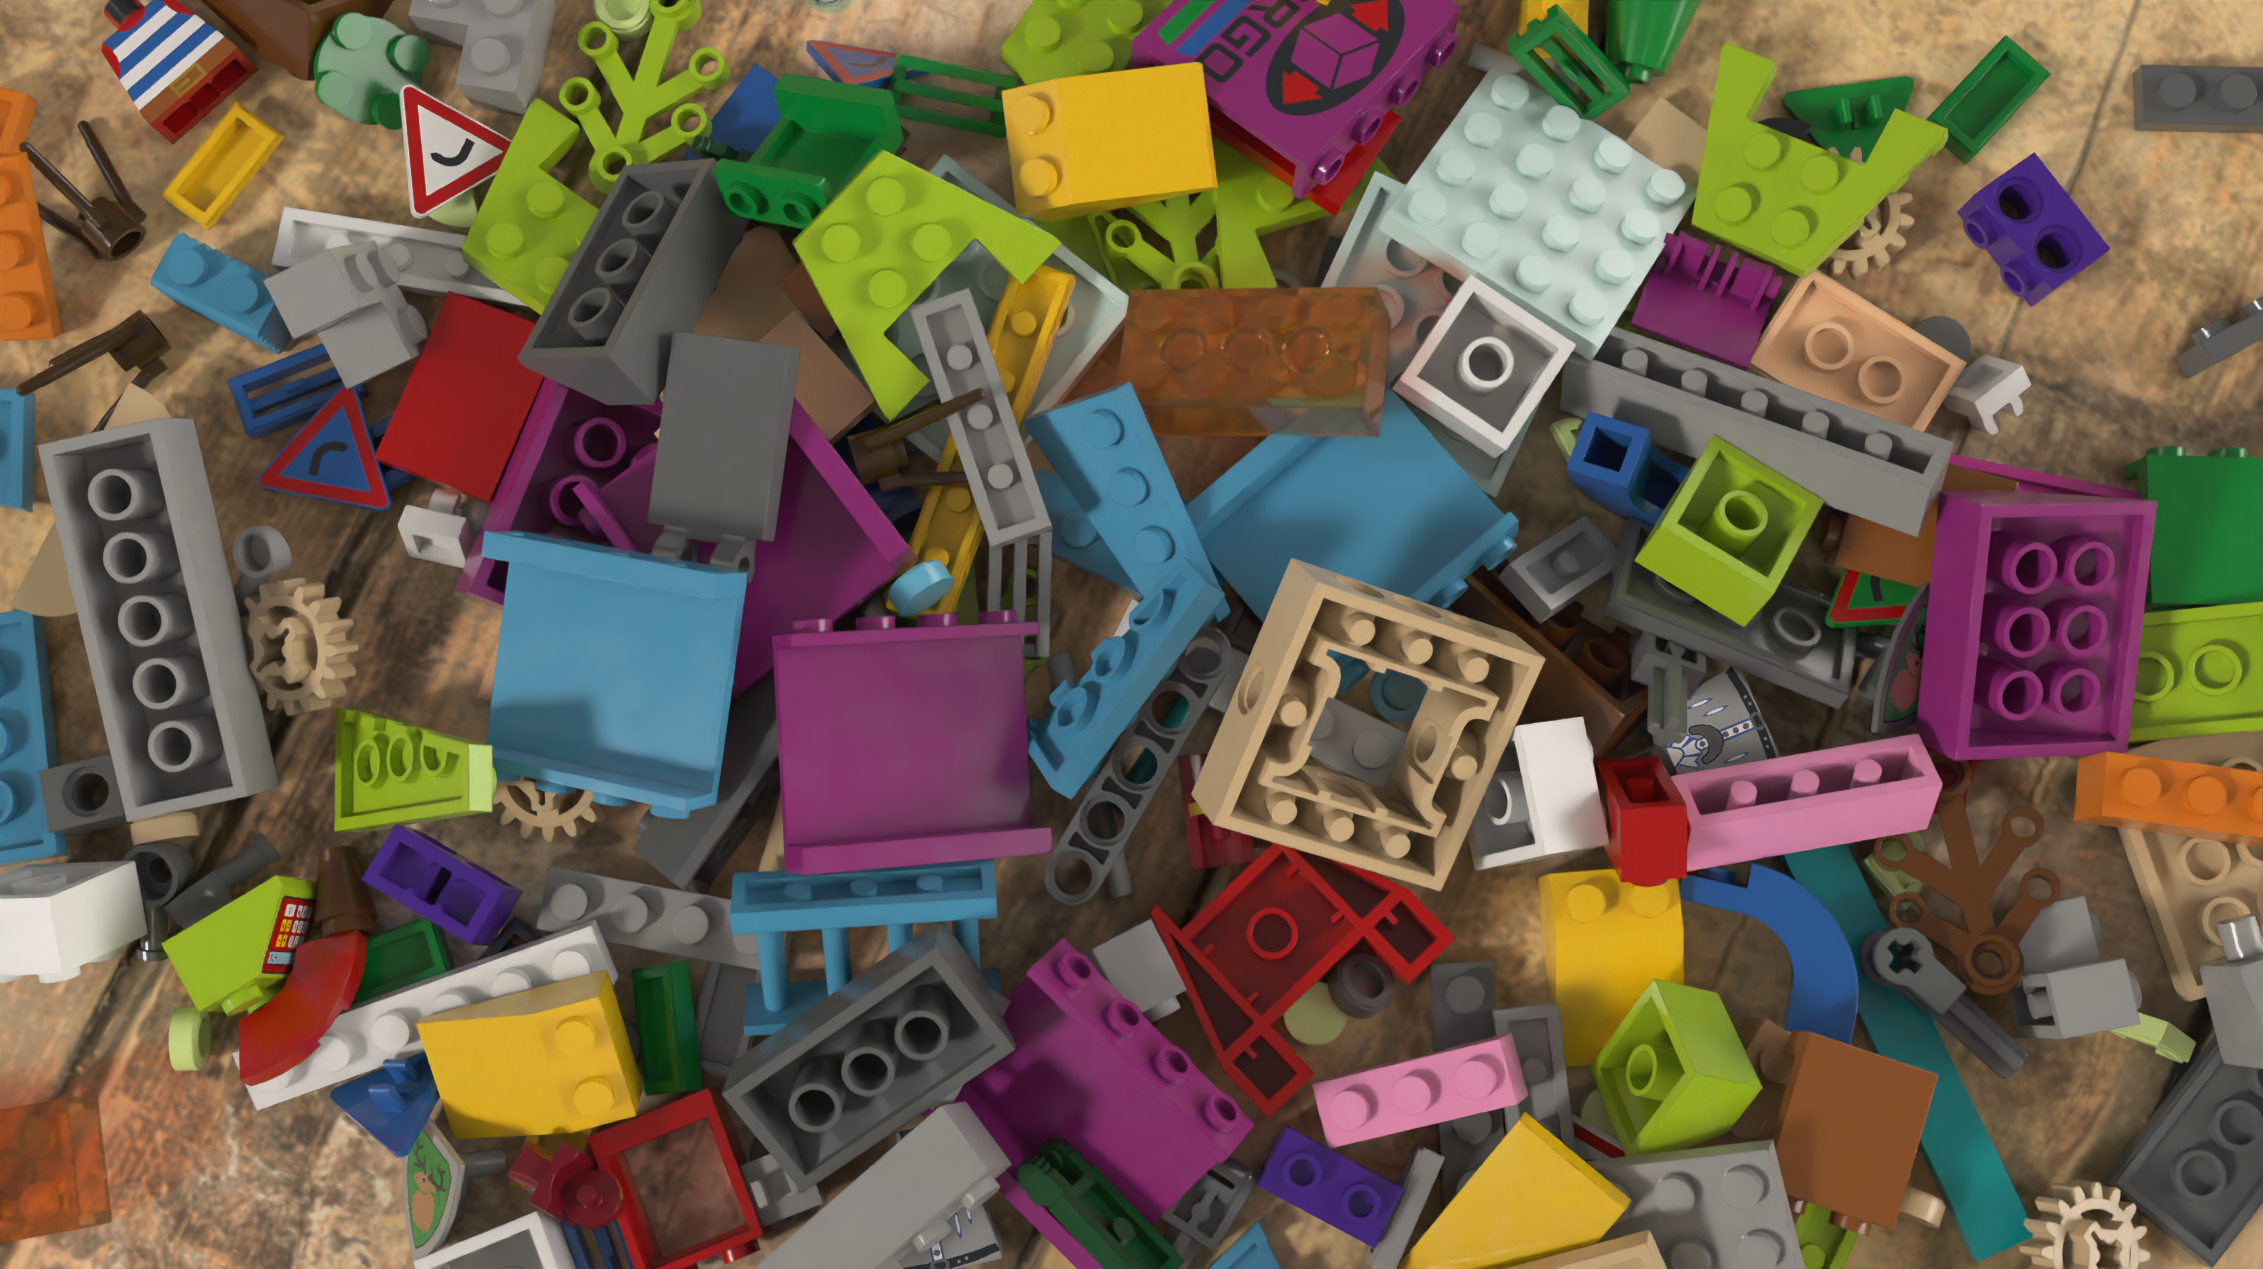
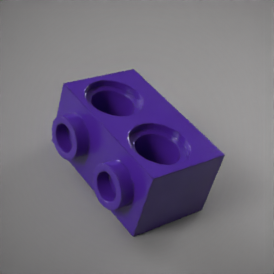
M2035 152L1975 193L1957 211L1963 220V228L1968 238L1977 247L1986 249L2001 268L2000 275L2006 287L2016 296L2023 297L2030 307L2078 275L2110 250V247ZM1999 200H2005L2013 204L2018 211L2019 220L2007 217L2000 209ZM2037 247L2048 250L2054 256L2056 269L2050 268L2040 261L2037 255Z
M395 824L361 879L465 942L481 946H489L496 938L524 892L422 831Z
M1285 1124L1282 1125L1261 1166L1263 1170L1257 1182L1258 1187L1375 1248L1404 1190L1395 1182L1332 1149H1328L1327 1146Z

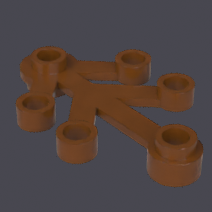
M1931 750L1928 754L1935 769H1948L1955 778V783L1952 786L1941 788L1936 802L1952 870L1915 848L1911 839L1905 833L1877 838L1873 848V857L1877 865L1882 869L1891 872L1902 870L1961 907L1968 933L1931 913L1924 898L1913 892H1903L1892 899L1888 908V919L1895 929L1900 927L1915 929L1925 935L1929 941L1956 957L1957 973L1961 981L1969 989L1986 996L2001 995L2013 989L2020 981L2024 971V956L2018 944L2040 911L2051 907L2056 902L2061 892V884L2058 877L2048 869L2034 868L2026 872L2018 885L2019 899L1997 928H1995L1989 901L2023 850L2038 842L2044 831V820L2041 814L2032 807L2018 806L2011 809L2002 823L2001 836L1980 866L1962 794L1966 791L1971 779L1970 764L1968 760L1955 761L1935 750ZM2016 817L2029 818L2035 825V833L2029 837H2020L2013 832L2011 821ZM1887 841H1897L1905 848L1906 855L1899 861H1890L1882 855L1881 846ZM2035 878L2045 880L2051 887V896L2044 900L2033 898L2027 890L2028 881ZM1903 902H1911L1919 908L1921 918L1915 923L1902 922L1896 915V907ZM1983 953L1996 955L2002 964L2001 971L1995 975L1984 974L1977 966V957Z

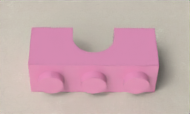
M1512 1032L1453 1046L1440 1052L1392 1064L1388 1062L1330 1076L1312 1084L1328 1149L1517 1105L1529 1096Z

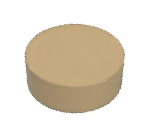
M193 812L162 814L135 820L130 825L133 848L151 842L177 844L200 837L197 816Z
M1907 1186L1898 1216L1925 1226L1939 1228L1946 1206L1941 1199Z

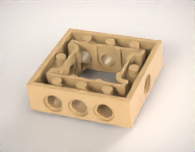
M1291 558L1191 795L1213 825L1441 891L1545 662V658L1515 633ZM1328 649L1361 659L1373 671L1384 674L1386 668L1419 678L1428 687L1384 788L1305 764L1313 748L1309 743V739L1327 698L1334 699L1341 680L1340 668L1327 653Z

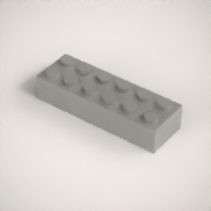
M159 417L37 445L127 822L242 798L279 787L254 675L249 668L251 662L194 420Z

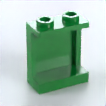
M784 73L773 87L782 117L747 163L720 159L713 167L728 215L805 229L881 149L894 155L904 142L892 91Z
M2160 446L2147 449L2145 451L2146 456L2125 467V479L2138 480V499L2157 502L2144 613L2263 602V457H2248L2247 449L2236 447L2213 449L2207 452V456H2186V449L2184 447Z

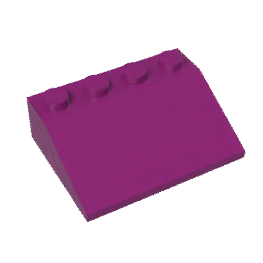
M545 377L454 591L503 611L509 562L481 557L484 531L521 530L615 548L609 538L600 543L580 520L577 513L585 506L572 489L583 481L597 492L657 447L658 438L654 433L660 428L663 402L656 400L654 405H606Z
M2000 490L1939 491L1915 734L1919 733L1924 745L1955 761L2094 755L2106 751L2127 753L2157 502L2147 499Z

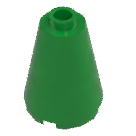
M1606 0L1605 56L1630 84L1650 85L1652 77H1661L1666 74L1702 0Z

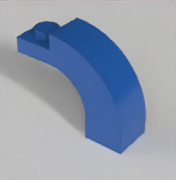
M1588 411L1566 470L1575 487L1599 506L1626 521L1631 516L1655 526L1660 515L1690 471V468L1675 462L1660 452L1652 442L1649 429Z
M1752 861L1746 886L1734 883L1736 871L1717 866L1696 870V874L1687 872V878H1681L1680 899L1751 916L1770 927L1784 943L1791 964V983L1782 1020L1784 1030L1790 1032L1792 1030L1813 1032L1850 1045L1858 1008L1856 966L1847 939L1839 924L1815 895L1786 874Z

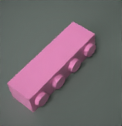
M1919 733L1671 776L1687 804V872L1925 830L1928 828L1943 785Z

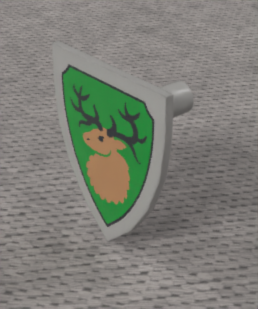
M430 1116L411 1151L403 1157L405 1214L413 1261L435 1253L446 1240L452 1224L463 1220L470 1178L503 1174L506 1169V1156L502 1148L457 1154Z

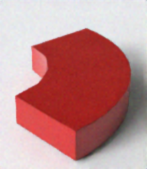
M358 929L297 945L293 970L281 991L262 1009L239 1019V1072L242 1082L252 1087L278 1077L297 1066L321 1046L318 1040L329 1029L341 1010L348 1011L361 982L367 953V937Z

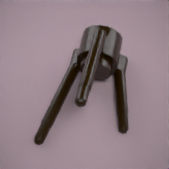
M80 121L77 125L117 201H109L107 197H98L90 202L30 143H20V152H27L28 160L34 164V167L80 211L78 222L82 225V228H79L55 211L37 202L40 218L81 244L96 260H100L103 257L108 261L120 260L140 245L146 234L145 228L140 223L145 220L147 214L132 200L100 140L96 137L87 121Z
M139 309L112 329L52 358L49 361V368L19 384L16 387V393L19 396H26L108 352L126 372L137 366L141 371L131 383L145 389L151 380L168 369L160 357L170 351L172 347L152 320ZM122 394L101 418L91 433L104 430Z
M977 388L944 403H941L940 398L884 426L847 437L863 486L878 481L882 494L901 488L969 484L965 471L899 474V467L909 465L901 438L984 400L987 396L985 389Z

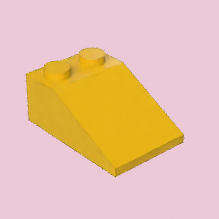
M1191 62L1056 78L1001 91L1017 216L1051 223L1218 189L1202 63Z
M1615 869L1552 873L1537 877L1549 1002L1558 1003L1566 1067L1591 1065L1653 978L1684 985V927L1678 878L1667 879L1664 884L1659 886L1641 887L1630 882L1621 883Z
M607 969L422 1017L416 1022L454 1140L573 1133L636 1116L643 1083Z

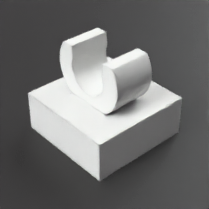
M1983 354L1960 373L1943 403L1947 410L1968 416L1970 424L1976 430L1994 435L1998 432V428L1993 421V414L2000 409L2002 412L2017 417L2022 414L2023 403L2018 395L2030 387L2031 383L2022 365Z
M436 489L431 497L428 509L410 505L405 506L398 523V528L409 557L464 568L474 545V540L467 518L461 517L463 509L458 508L462 498L460 493Z

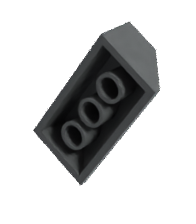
M715 158L623 167L517 357V360L524 367L606 405H654L658 395L661 394L666 386L673 331L693 333L695 324L710 296L715 292L718 280L735 248L742 241L743 232L750 221L749 218L728 215L713 171V167L717 164Z
M774 670L743 693L737 702H734L732 699L730 701L716 805L691 810L690 817L687 819L658 817L652 815L649 808L635 829V833L640 838L632 849L683 890L703 895L707 893L781 788Z
M943 921L936 922L736 1059L732 1064L722 1095L801 1192L804 1193L1014 1051L1016 1044L979 967Z

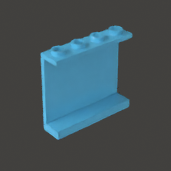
M1366 353L1185 506L1208 560L1262 623L1266 619L1291 558L1432 606L1434 605L1441 609H1446L1467 590L1468 585L1463 581L1482 564L1488 570L1493 569L1515 550L1517 544L1513 538L1519 534V520L1511 512L1504 515L1387 385L1384 370L1369 353ZM1328 649L1327 653L1340 668L1341 680L1338 690L1343 694L1359 683L1368 674L1370 668L1361 659Z
M521 530L484 531L481 557L509 562L486 744L492 745V765L496 771L497 781H518L519 777L523 776L537 779L536 789L545 792L571 794L575 793L576 788L593 792L592 800L594 802L610 806L632 805V800L651 804L650 813L652 815L670 819H687L690 817L691 810L716 805L748 572Z

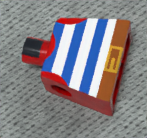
M110 0L105 6L104 16L117 31L103 42L101 52L143 118L172 145L258 71L256 66L231 40L176 0H152L146 6L140 0Z

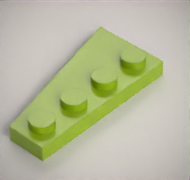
M336 707L335 832H361L394 827L395 824L408 825L492 812V797L497 785L496 771L492 765V745L361 709Z

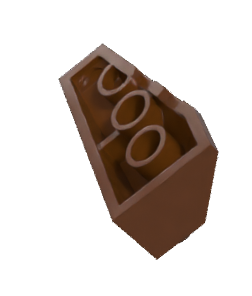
M394 0L201 1L264 59L288 70L290 75L295 78L314 81L316 50L325 34L333 27L335 20L346 12H355L367 17L382 19Z
M1504 559L1491 570H1488L1482 564L1463 580L1468 585V588L1456 600V603L1466 617L1515 633L1545 658V662L1525 706L1537 723L1583 717L1587 737L1593 747L1594 764L1595 761H1599L1616 749L1648 716V686L1631 680V654H1629L1628 650L1631 633L1616 626L1610 634L1580 616L1585 606L1577 601L1572 602L1540 624L1498 578L1510 561Z

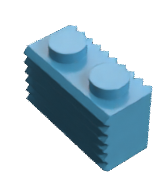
M185 233L175 235L151 277V286L175 303L278 355L285 350L292 337L263 282L271 276H266L260 270L256 271L249 265L245 266L238 259L234 260L228 254L224 255L219 250L212 249L206 243L202 244L196 238H190Z

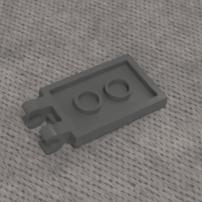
M673 331L647 523L664 525V529L653 547L652 555L697 563L698 540L719 543L711 556L709 565L748 572L747 583L752 582L755 571L756 540L774 541L801 349L778 344Z

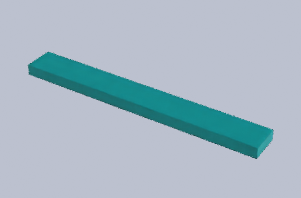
M1847 843L1778 855L1787 876L1799 882L1815 895L1835 918L1847 939L1854 958L1858 979L1856 1019L1872 1053L1939 1075L1918 1148L1972 1260L1980 1262L2032 1238L2033 1233L2028 1231L2023 1225L2025 1218L2029 1219L1931 1016H1921L1891 987L1873 983L1866 978L1860 969L1858 952L1864 938L1874 931L1888 929ZM1888 946L1887 949L1894 957L1888 966L1891 969L1903 968L1904 965L1897 958L1900 953L1897 946Z

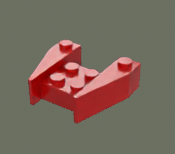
M1265 840L1270 846L1182 930L1173 923L1157 904L1150 910V913L1187 989L1186 992L1222 1070L1265 1117L1269 1119L1315 1075L1311 1068L1271 1027L1360 941L1406 987L1456 938L1410 890L1376 872Z

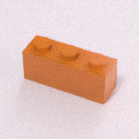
M2109 751L2078 759L2073 821L2263 847V772Z

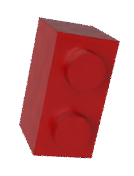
M1659 757L1595 761V776L1600 800L1606 810V829L1610 843L1603 847L1621 883L1630 882L1636 886L1654 887L1664 884L1667 879L1687 878V804Z

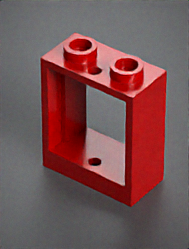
M720 1086L704 1089L587 1137L598 1169L607 1172L615 1178L623 1191V1204L616 1218L635 1269H699L697 1262L719 1253L725 1265L761 1250L757 1238L773 1230L771 1224L763 1227L740 1167L748 1162ZM707 1118L746 1223L663 1257L625 1151Z

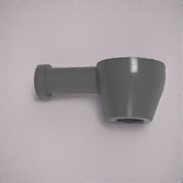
M260 833L253 838L255 842L220 868L209 873L186 889L163 909L174 922L187 929L234 901L232 889L270 861L272 863L281 858V855L267 837Z
M151 842L134 847L125 854L122 861H135L148 930V934L141 937V945L137 947V958L143 961H162L169 958L161 944L168 940V914L163 908L185 888L193 873L194 861L190 852L180 845L166 842ZM164 860L169 865L172 874L166 870Z

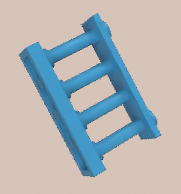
M994 858L811 875L785 872V870L733 873L730 903L732 935L756 933L762 984L746 985L745 1036L773 1035L854 979L852 978L848 927L887 925L890 954L914 938L913 923L952 921L954 937L979 967L988 987L1001 994L1000 968L981 970L978 919L997 918ZM821 929L826 980L788 982L782 932Z

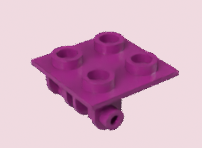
M1680 231L1679 236L1667 232L1663 241L1666 245L1652 266L1629 327L1747 371L1771 301L1776 297L1784 276L1773 272L1774 265L1769 263L1765 265L1747 257H1744L1740 268L1735 267L1739 252L1734 250L1727 263L1719 261L1717 258L1722 247L1721 245L1715 244L1709 257L1705 254L1710 243L1686 235L1687 232Z

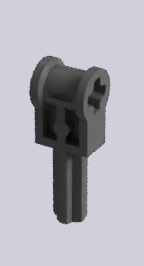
M1633 627L1628 647L1629 654H1631V680L1648 686L1647 731L1653 735V743L1659 747L1665 748L1670 742L1680 744L1687 734V700H1691L1706 675V656Z
M1900 927L1892 930L1874 931L1864 938L1859 947L1858 962L1861 971L1868 980L1877 985L1891 987L1921 1016H1932L1999 1078L2007 1079L2023 1066L2028 1055L2026 1050L1963 993L1967 987L1934 957L1932 945L1925 935L1915 929ZM1900 945L1902 951L1897 958L1904 966L1901 969H1891L1888 965L1894 957L1887 948L1888 946Z
M1229 1156L1222 1164L1217 1162L1211 1169L1233 1184L1209 1170L1160 1217L1169 1223L1162 1237L1185 1260L1178 1269H1188L1202 1244L1215 1252L1235 1217L1253 1191L1263 1168L1257 1164L1248 1167L1232 1156Z

